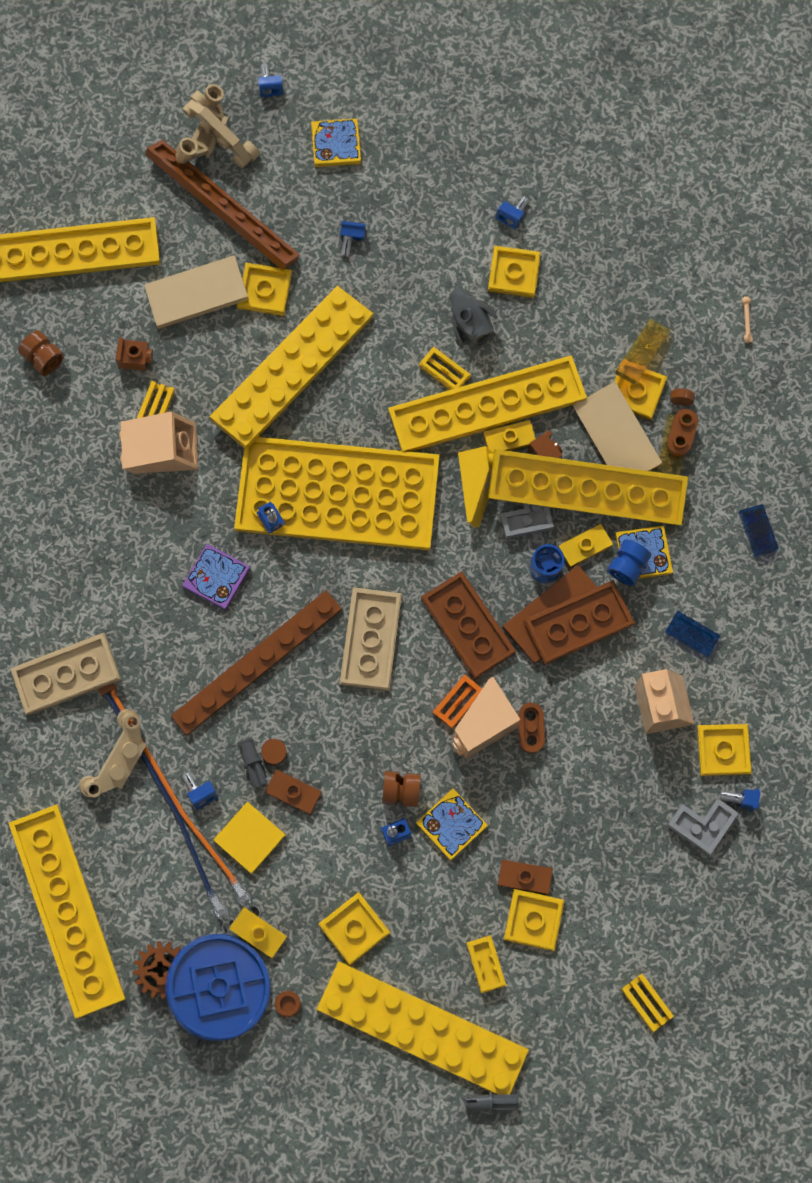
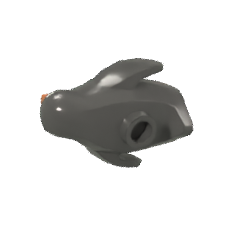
M454 289L449 295L452 305L454 332L461 344L464 343L463 332L475 346H481L496 335L488 314L495 319L498 318L497 314L485 302L471 297L465 289Z

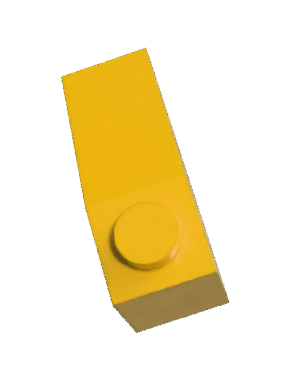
M486 446L458 452L467 523L474 528L480 527L489 500L488 493L494 453Z

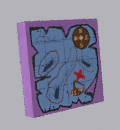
M206 544L182 586L188 591L227 610L249 572L250 566Z

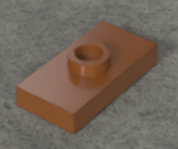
M276 769L265 793L311 815L322 791Z
M501 860L497 886L548 895L553 868Z

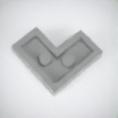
M522 503L523 509L500 514L505 539L549 531L554 528L549 507Z
M718 798L704 818L682 804L667 826L707 855H711L739 813Z

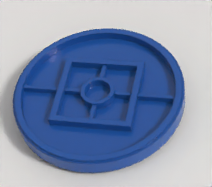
M226 934L206 935L187 944L173 959L166 977V999L173 1017L187 1032L208 1041H226L249 1031L263 1016L270 997L269 974L261 956L245 941Z

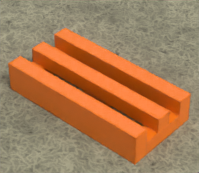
M464 674L436 707L433 714L452 729L468 711L482 688ZM466 682L469 686L445 714L441 713V710ZM474 689L476 691L474 695L469 699V701L463 706V708L451 721L449 719V716L455 711V709L466 698V696L471 692V690Z

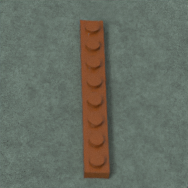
M163 139L147 148L145 155L280 269L285 270L298 261L300 254L194 165L189 161L185 164L179 163L175 157L177 151Z
M325 590L174 712L171 717L188 736L341 612L342 608Z

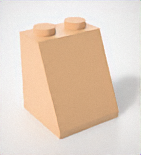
M172 411L121 421L119 437L122 446L120 457L122 469L134 474L198 470L195 422Z
M665 669L644 673L640 676L634 687L645 734L694 725L682 675Z
M494 677L487 681L454 730L453 743L451 744L458 756L463 754L465 759L517 729L521 720Z

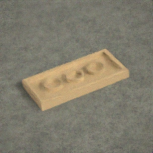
M235 255L144 284L158 329L249 300Z
M615 381L588 396L586 400L573 405L606 465L652 471L663 465Z
M353 587L340 685L389 691L402 593Z
M105 633L10 668L27 716L122 680Z

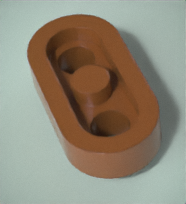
M682 409L676 413L673 419L666 447L668 452L675 457L685 456L692 446L698 426V416L694 411ZM682 418H688L690 423H684ZM676 440H682L684 445H678Z
M530 702L524 704L518 713L521 719L518 725L519 746L524 752L535 754L542 749L545 742L544 712L538 704ZM529 712L535 715V719L532 721L526 718V714ZM533 737L536 740V744L529 745L527 738Z

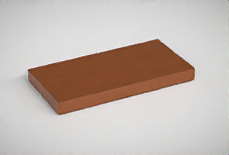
M577 565L506 622L502 628L535 665L541 660V657L523 622L524 619L597 586Z
M462 571L420 597L474 679H477L516 654V650Z
M614 580L530 616L523 621L544 666L635 625Z

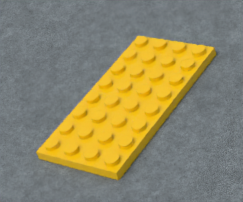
M258 437L247 449L244 448L234 530L236 532L430 551L439 455ZM271 501L284 520L285 525L268 534L257 512L258 508Z

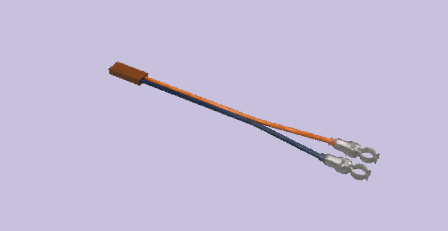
M114 683L98 689L102 697L105 696L118 716L125 708L116 695L115 690L117 688ZM130 718L127 722L128 725L132 723V720ZM146 746L141 754V758L179 823L207 890L206 894L213 907V913L220 921L227 917L229 919L230 911L222 903L214 890L211 889L182 818L228 876L238 904L241 907H245L248 904L251 905L252 897L244 889L236 876H233L186 815Z

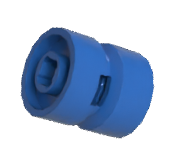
M625 539L617 551L619 557L612 559L607 572L619 582L634 586L642 573L640 569L645 568L651 558V553L639 543Z
M551 544L538 547L530 563L532 577L536 581L545 584L552 583L558 579L564 566L565 558L563 552Z

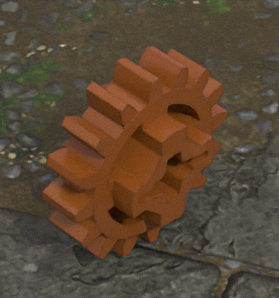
M157 941V948H153L148 944L147 953L139 952L142 959L141 961L134 960V964L139 966V970L133 971V975L140 977L135 983L136 985L144 984L142 989L144 994L151 990L152 998H156L157 994L160 993L162 999H166L165 984L168 971L164 972L163 977L158 973L150 971L158 969L160 963L169 968L171 963L167 961L166 953L175 957L181 948L178 946L172 950L171 942H168L166 947H163L162 942ZM155 955V960L152 964L145 966L149 958ZM146 977L156 979L158 988L152 986Z

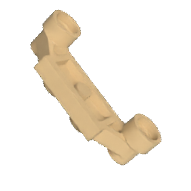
M208 85L203 93L210 103L207 108L225 125L228 117L224 115L220 103L224 96L223 90L218 85ZM198 124L192 138H183L180 141L175 155L176 160L179 163L185 164L189 160L204 155L209 158L217 143V137L211 131L209 133L206 132Z
M196 91L190 97L191 100L182 108V111L190 119L194 116L200 120L199 124L208 133L211 131L217 137L216 141L225 150L229 148L235 155L233 161L241 169L260 155V151L250 141L247 140L242 145L240 140L207 108L210 103L201 92Z
M124 709L118 714L117 722L123 728V732L97 777L85 776L79 783V790L86 797H97L101 793L118 787L122 789L147 745L142 742L140 719L135 711ZM133 717V722L128 725V719ZM95 785V789L89 792L90 786Z

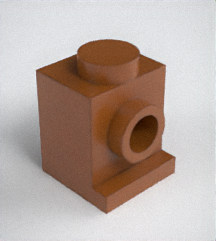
M119 337L115 358L118 368L147 371L148 364H152L153 349H150L148 342L124 340V338ZM131 351L138 352L136 355L130 354Z
M550 430L529 443L528 451L530 454L561 459L563 456L559 444L556 441H551L552 433Z

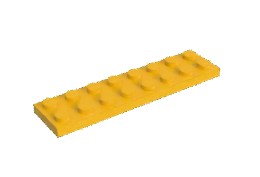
M155 217L0 234V282L160 265Z
M336 286L209 416L210 421L247 449L373 319V313L339 286Z
M570 355L388 408V412L401 451L413 452L569 407L586 400L587 396L573 357Z
M495 449L488 499L682 525L688 477Z
M56 804L9 822L75 1019L126 1000L59 805Z
M339 961L316 1009L498 1095L511 1093L529 1049Z

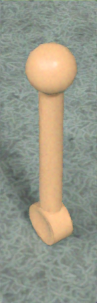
M745 296L741 301L744 305L746 334L744 335V340L746 343H751L753 341V337L750 334L749 317L751 299Z

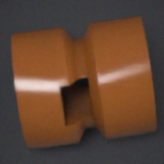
M40 330L30 333L18 348V353L27 362H33L32 367L42 376L52 373L64 359V353L56 345L50 344V340Z
M385 771L382 804L396 805L398 802H402L403 806L418 807L421 774L406 773L405 776H401L399 772Z

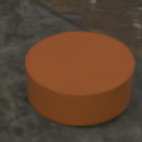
M683 388L671 391V403L684 406L694 404L695 394L693 391Z
M278 739L267 740L261 748L262 758L270 765L282 763L287 755L285 744Z
M283 991L275 999V1009L283 1017H293L301 1008L299 996L292 991Z

